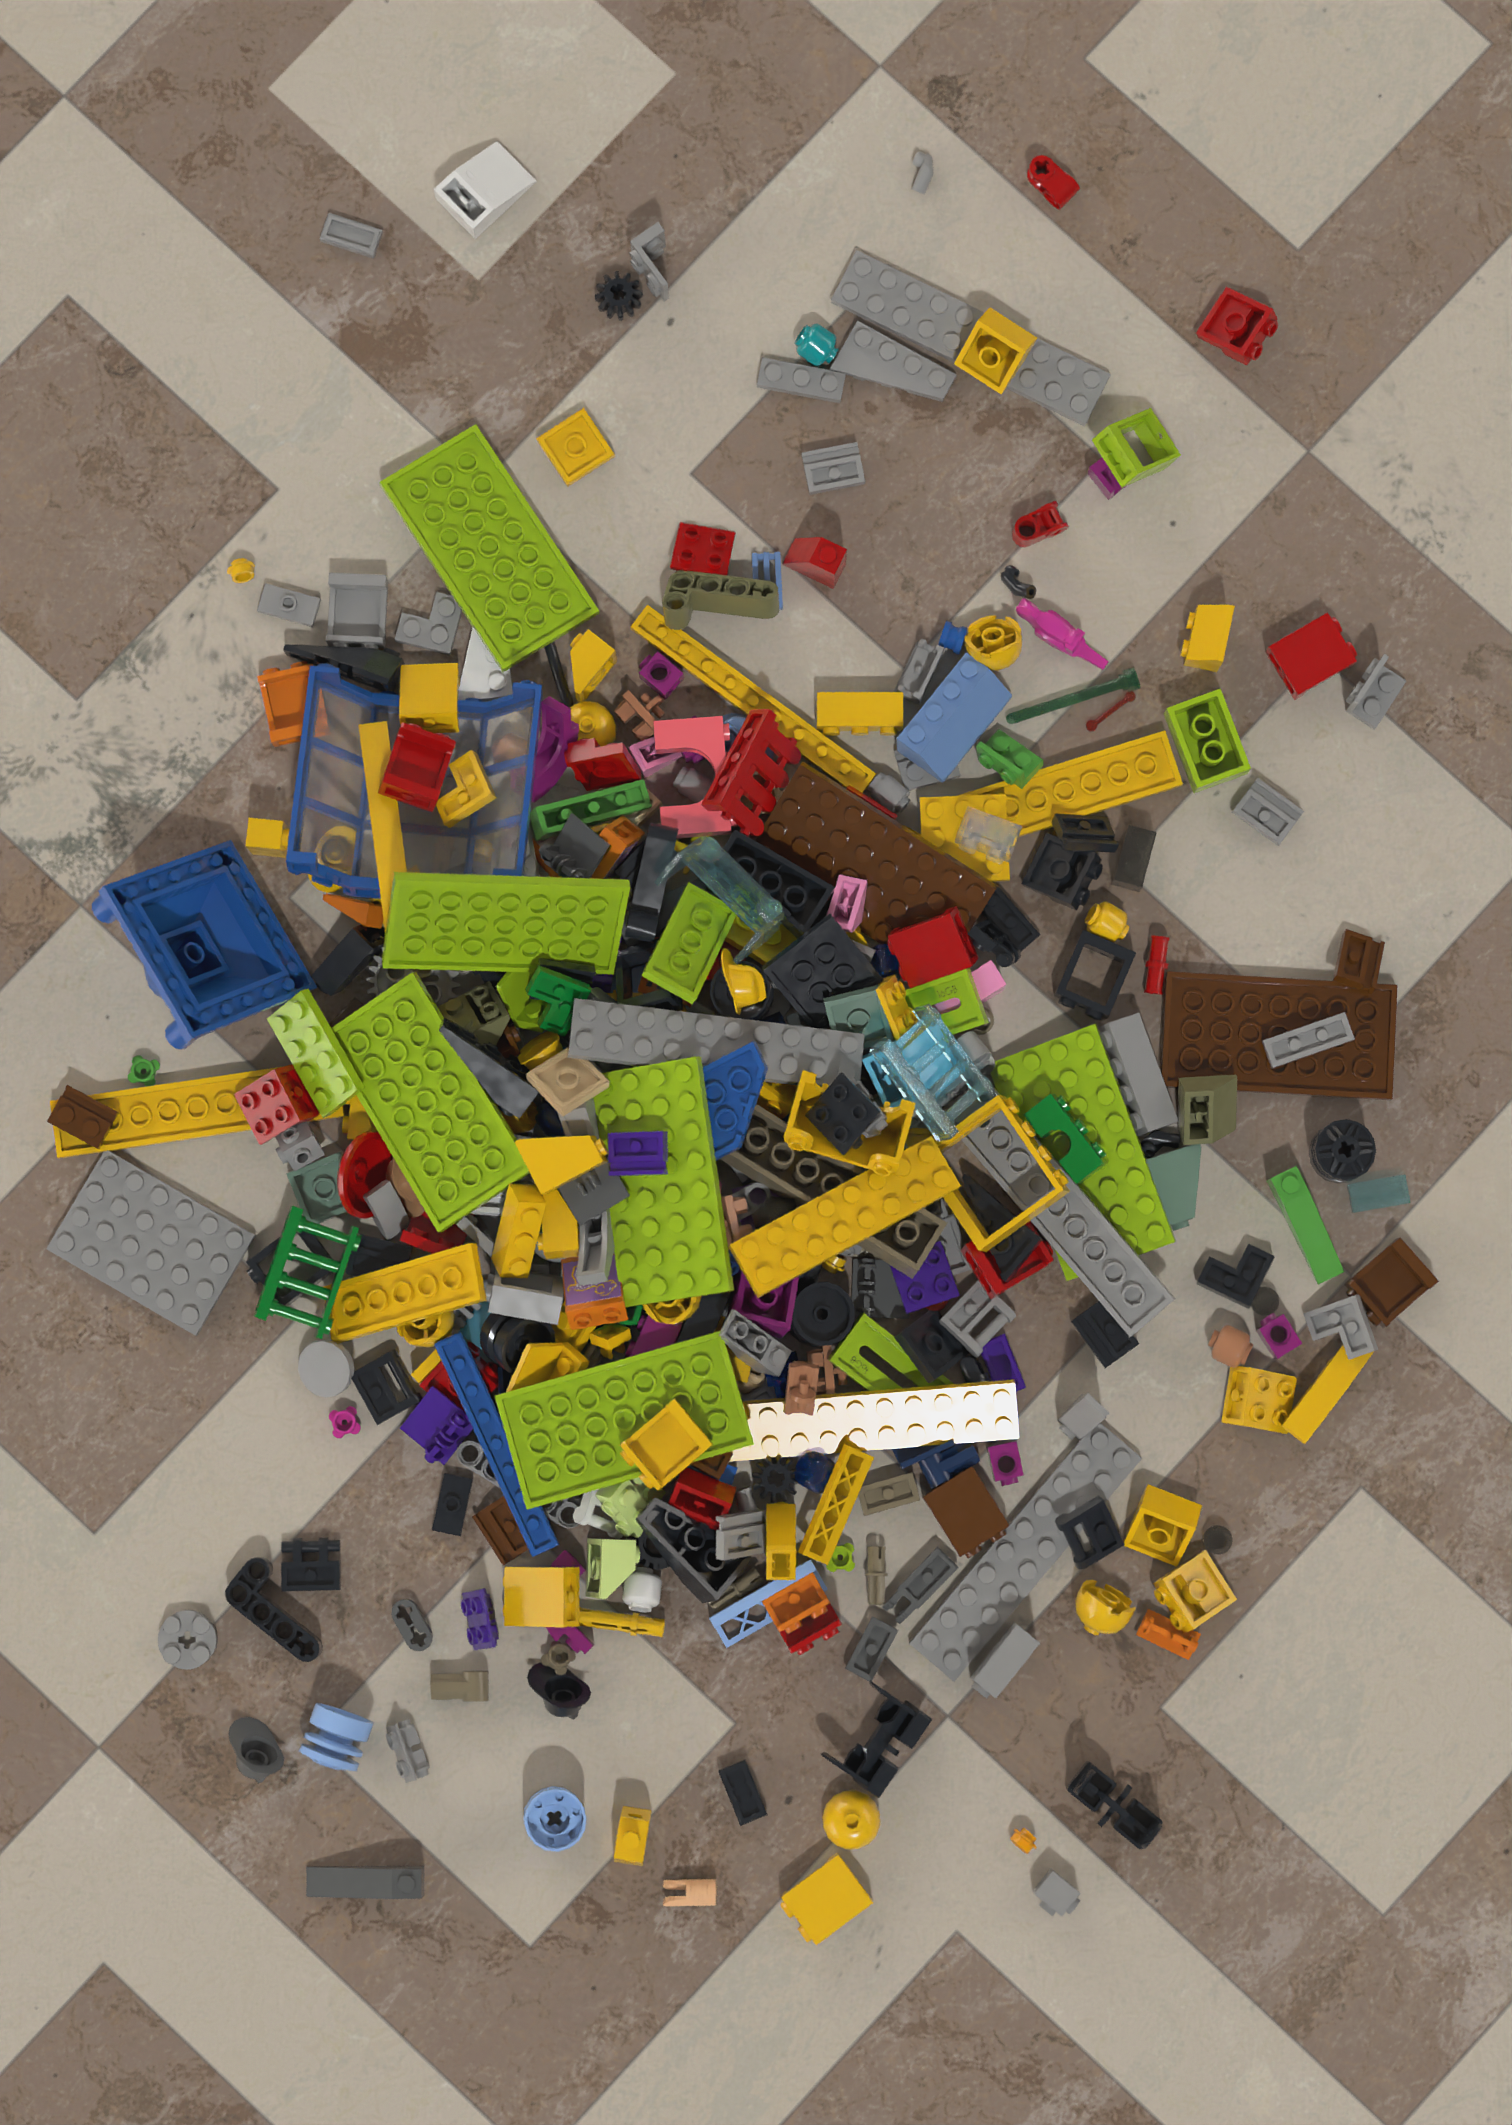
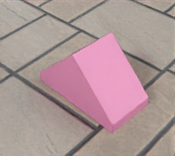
M655 737L629 747L630 755L640 768L644 779L682 757L681 752L656 754Z
M839 875L827 915L831 913L845 932L853 933L862 922L868 883L867 880Z

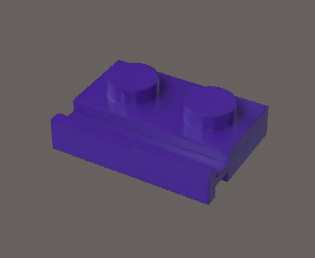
M666 1131L608 1133L609 1176L668 1175V1170H666V1161H668Z

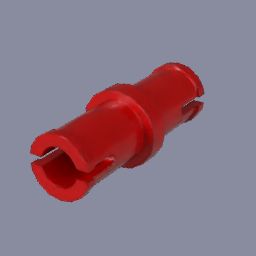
M1151 935L1149 961L1145 963V967H1148L1144 993L1162 995L1165 970H1168L1169 965L1166 963L1170 938Z

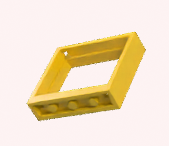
M1002 1095L994 1097L935 1140V1143L941 1153H944L1002 1110L1055 1189L990 1236L958 1189L944 1196V1200L977 1249L983 1252L993 1248L1070 1192L1066 1186L1069 1181L1065 1174L1059 1168L1055 1170L1050 1162L1053 1158L1048 1149L1043 1144L1041 1146L1038 1145L1034 1139L1036 1132L1028 1121L1023 1122L1017 1114L1020 1109L1011 1097L1007 1099Z

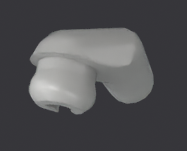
M917 152L913 165L919 167L920 170L912 189L925 194L933 176V158L928 153L926 155L923 152Z

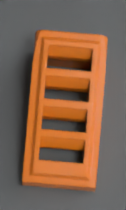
M323 894L322 900L363 926L378 929L382 927L384 920L382 905L340 895Z

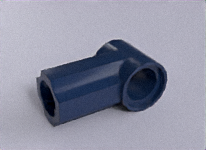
M972 1442L960 1443L944 1452L940 1451L921 1460L918 1464L932 1489L952 1479L954 1474L966 1470L981 1460Z

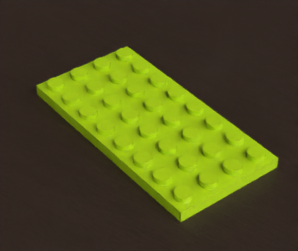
M476 424L379 482L380 487L502 672H505L599 614V609Z
M394 872L382 955V967L390 969L534 972L535 968L538 967V959L544 958L595 966L596 974L614 975L630 892L629 880Z
M412 972L331 1029L365 1087L357 1094L358 1099L437 1232H443L461 1218L506 1190L509 1184H515L530 1172L515 1144L517 1139L494 1100L439 1031L444 1017L417 972Z
M1092 1024L995 1061V1068L990 1072L995 1087L1000 1095L1005 1096L1007 1099L1011 1097L1020 1109L1017 1114L1024 1122L1027 1121L1024 1114L1049 1094H1056L1057 1097L1062 1095L1072 1108L1069 1110L1075 1120L1080 1118L1088 1128L1089 1132L1086 1135L1091 1142L1097 1141L1107 1153L1104 1159L1108 1163L1084 1182L1078 1184V1186L1138 1255L1177 1242L1097 1024ZM1056 1130L1046 1138H1040L1036 1132V1137L1058 1162L1070 1151L1071 1141L1064 1131ZM1056 1251L1066 1281L1078 1278L1077 1274Z
M696 1056L602 1073L609 1080V1087L594 1096L593 1100L595 1103L599 1138L603 1140L607 1149L608 1133L667 1132L668 1161H666V1170H668V1175L619 1176L630 1196L609 1208L615 1246L614 1255L618 1281L622 1282L625 1306L631 1307L734 1291L701 1057Z
M720 1331L495 1395L526 1509L639 1478L642 1471L636 1464L630 1467L620 1455L623 1451L620 1444L663 1410L673 1399L680 1403L714 1444L695 1461L754 1445L727 1346L719 1336Z

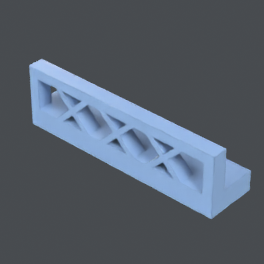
M811 1559L796 1567V1580H773L709 1617L726 1648L773 1622L768 1611L765 1619L759 1623L747 1620L751 1607L756 1604L764 1606L761 1601L813 1572L823 1591L828 1590ZM745 1611L744 1618L736 1617ZM730 1619L742 1621L740 1634L728 1639L721 1625ZM745 1623L753 1625L744 1631Z

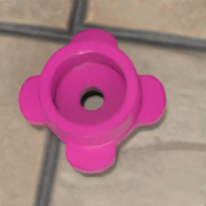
M348 1406L343 1411L333 1410L330 1412L329 1420L332 1421L334 1428L332 1434L334 1437L342 1438L345 1434H358L360 1432L361 1426L357 1423V1410L354 1407ZM344 1419L347 1420L346 1425L342 1424V1421Z

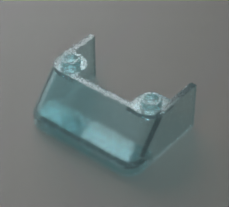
M701 836L677 853L654 882L659 886L682 868L688 866L756 933L733 959L736 964L769 940L779 929L784 918L782 905L772 898L711 837Z

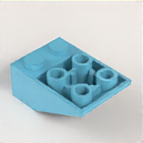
M940 1019L913 1031L904 1041L897 1043L895 1040L862 1056V1061L883 1105L887 1101L891 1103L890 1107L899 1106L902 1099L912 1101L965 1072Z

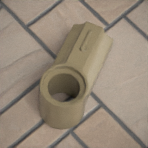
M462 1671V1674H431V1700L462 1699L464 1702L489 1701L488 1671Z

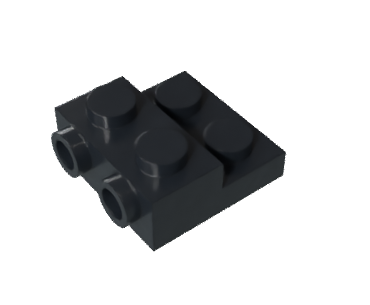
M1046 833L1021 884L1028 889L1049 897L1054 902L1077 911L1079 905L1084 906L1090 897L1088 887L1092 879L1097 880L1102 873L1103 865L1100 864L1102 859L1095 852L1063 850V842L1059 841L1058 837Z

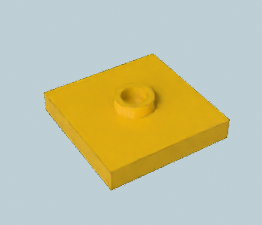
M584 408L536 438L567 487L615 457L614 452Z

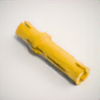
M579 1607V1626L630 1633L631 1636L645 1634L663 1638L665 1619L640 1616V1613L635 1612L631 1615Z

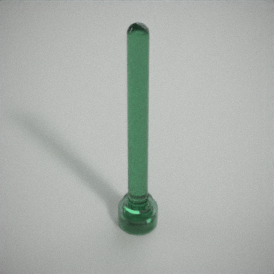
M1134 667L1123 670V674H1119L1116 679L1009 713L1006 716V721L1009 724H1015L1120 689L1123 691L1128 690L1129 692L1141 689Z

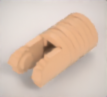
M716 1879L663 1880V1888L686 1890V1896L665 1897L663 1899V1906L717 1905Z

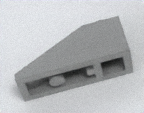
M1089 1393L1081 1394L1058 1419L1062 1423L1059 1429L1071 1440L1074 1437L1081 1440L1105 1419L1109 1412Z

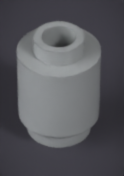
M684 766L676 777L673 786L678 789V793L698 803L705 798L713 779L694 768L688 769Z
M883 772L875 777L867 789L872 793L871 797L893 813L896 811L901 813L911 801L908 798L910 792L892 776H886Z

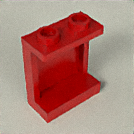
M1328 612L1268 646L1265 651L1294 700L1346 668L1353 667L1357 662L1355 658L1357 652L1354 646L1349 641L1345 642L1341 635L1342 627L1335 617L1331 618Z
M401 723L378 794L433 812L456 741L450 739L446 734L423 730L421 726L414 723Z
M957 906L946 909L939 916L900 929V927L895 928L888 935L887 943L892 955H896L900 964V976L903 981H907L909 988L973 967L979 959Z
M1031 1221L1027 1222L1026 1225L1038 1234L1036 1226ZM973 1241L965 1244L960 1250L990 1300L1046 1268L1054 1261L1051 1246L1047 1241H1041L1008 1282H1004L1001 1279V1272L995 1257L992 1256L990 1250L987 1252L979 1251Z

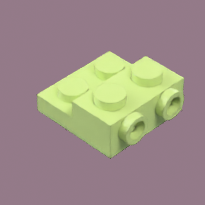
M640 1478L601 1488L595 1495L602 1503L601 1509L615 1521V1528L619 1533L626 1537L633 1536L639 1538L644 1531L635 1520L652 1498L661 1500L665 1495V1491L663 1488L659 1491L655 1487L649 1489Z

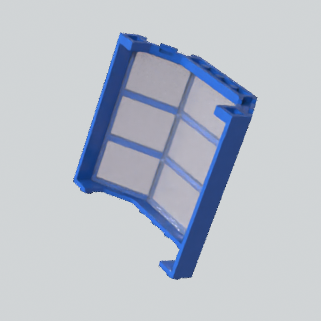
M330 664L310 666L286 865L288 872L295 875H300L301 873L312 875V881L326 887H332V883L343 887V893L349 896L381 899L358 725L387 721L392 751L400 728V695L392 691L372 693L341 679L339 668H335ZM524 680L520 683L513 682V694L492 701L482 702L477 698L458 700L459 732L443 733L456 741L449 764L470 750L475 751L479 756L497 798L451 828L443 824L436 806L433 812L398 801L407 872L524 876L542 709L541 702L543 699L542 685L534 681ZM449 765L438 799L458 787Z

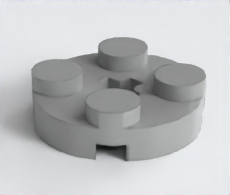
M193 1610L180 1611L167 1618L158 1634V1647L164 1660L179 1669L200 1667L214 1654L218 1643V1635L213 1623L202 1613ZM185 1631H189L190 1636L196 1639L195 1643L190 1644V1648H185L184 1643H180V1637L185 1635Z

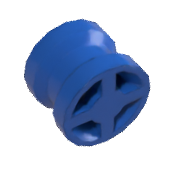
M946 621L938 645L944 647V649H952L954 654L959 655L968 627L962 626L958 628L953 626L952 622Z

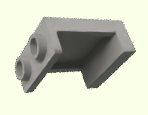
M329 573L328 634L325 640L328 646L385 648L389 582L386 575Z

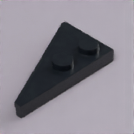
M964 1174L962 1177L964 1189L968 1198L972 1201L976 1217L989 1236L1016 1217L1015 1214L969 1174ZM1026 1224L990 1249L1001 1272V1279L1004 1282H1008L1043 1240Z

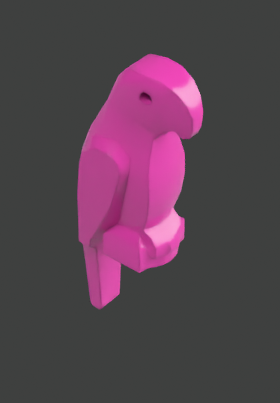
M1022 598L1016 607L1017 614L1029 622L1035 629L1034 634L1038 638L1073 658L1079 657L1104 670L1108 661L1085 643L1084 631L1079 628L1075 629L1066 619L1053 610L1046 612L1040 610L1026 598Z

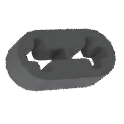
M409 1599L396 1602L392 1608L391 1615L406 1644L414 1651L426 1650L433 1641V1635L418 1606ZM402 1604L404 1607H411L413 1610L409 1614L413 1621L410 1625L405 1617L399 1618L397 1615L401 1611L399 1606ZM415 1626L419 1633H426L427 1637L424 1639V1646H421L419 1643L413 1644L411 1639L415 1637V1634L411 1627Z

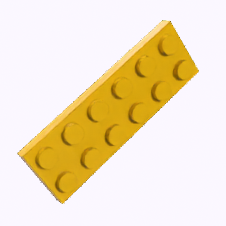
M464 1244L341 1281L329 1316L334 1318L330 1330L332 1342L337 1344L487 1301L477 1244ZM332 1284L323 1287L330 1289Z

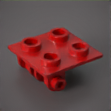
M680 522L670 564L671 570L728 576V567L736 532Z

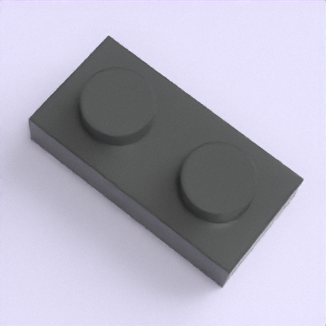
M872 1616L845 1669L869 1682L872 1681L899 1630Z

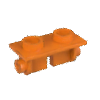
M1147 1609L1136 1635L1189 1660L1192 1653L1198 1647L1201 1633L1194 1630L1184 1633L1182 1629H1176L1169 1618Z

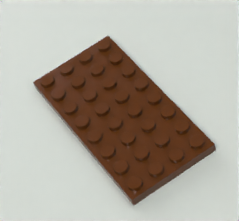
M805 762L799 765L764 824L763 833L755 839L756 842L836 887L839 875L867 880L863 917L859 926L862 933L889 949L887 943L888 935L893 929L898 927L903 929L939 916L946 909L957 906L967 932H969L998 887L995 883ZM831 901L829 902L828 906L826 907V910L829 909V906H830Z
M1167 971L1161 1074L1165 1085L1170 1088H1179V1078L1237 1075L1238 1092L1392 1100L1398 985L1377 983L1376 989L1370 994L1368 990L1363 988L1358 990L1335 981ZM1345 1012L1355 1038L1353 1041L1271 1069L1262 1044L1263 1040Z

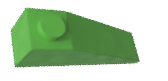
M643 779L535 807L530 813V819L536 840L539 841L559 836L571 813L589 827L619 818L622 815L625 816L651 808L652 805Z
M1297 1166L1268 1179L1267 1183L1317 1284L1319 1285L1343 1273L1344 1270Z

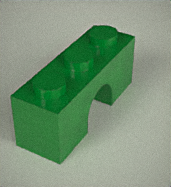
M1049 1094L1027 1111L1024 1117L1040 1138H1046L1056 1130L1064 1131L1069 1136L1071 1141L1070 1151L1059 1160V1163L1075 1184H1081L1108 1163L1104 1159L1107 1153L1097 1141L1091 1142L1086 1135L1089 1130L1080 1118L1075 1120L1069 1113V1110L1072 1108L1062 1095L1057 1097L1056 1094Z

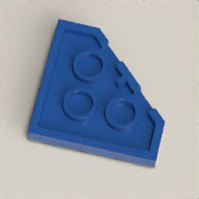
M751 1042L703 1067L716 1160L742 1147L763 1086L768 1067L756 1042Z

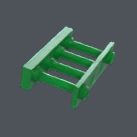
M290 1206L253 1317L266 1321L268 1315L273 1317L275 1314L317 1328L314 1337L322 1339L323 1334L329 1335L334 1318L329 1316L351 1251H357L362 1235L357 1234L359 1228L351 1226L349 1234L308 1221L305 1216H302L304 1209ZM304 1231L345 1245L340 1261L297 1248V1244L293 1243L296 1232L301 1233ZM292 1259H296L335 1272L331 1288L327 1289L288 1276V1272L283 1271L286 1260L292 1261ZM284 1286L326 1300L321 1317L279 1304L278 1300L274 1299L277 1287L282 1289Z

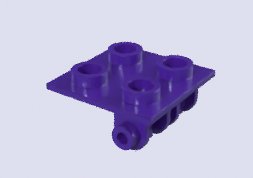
M941 1241L934 1244L913 1278L908 1277L890 1265L906 1314L960 1296Z
M435 1386L430 1388L400 1427L402 1431L425 1449L426 1454L424 1458L426 1461L432 1464L435 1461H439L443 1465L447 1463L473 1429L466 1412Z
M486 1588L462 1593L461 1610L463 1615L467 1616L469 1626L467 1628V1639L469 1644L473 1645V1650L498 1646L497 1640L499 1636L496 1625L491 1626V1623L496 1621L489 1618V1614L494 1613L493 1610L488 1611V1608H492L490 1593L486 1592Z

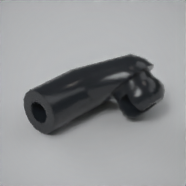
M1012 565L1006 566L1004 572H1001V581L1011 593L1027 599L1034 598L1036 587L1017 580L1020 574L1019 570Z
M1158 1130L1151 1132L1140 1143L1145 1157H1153L1163 1146L1179 1148L1180 1134Z

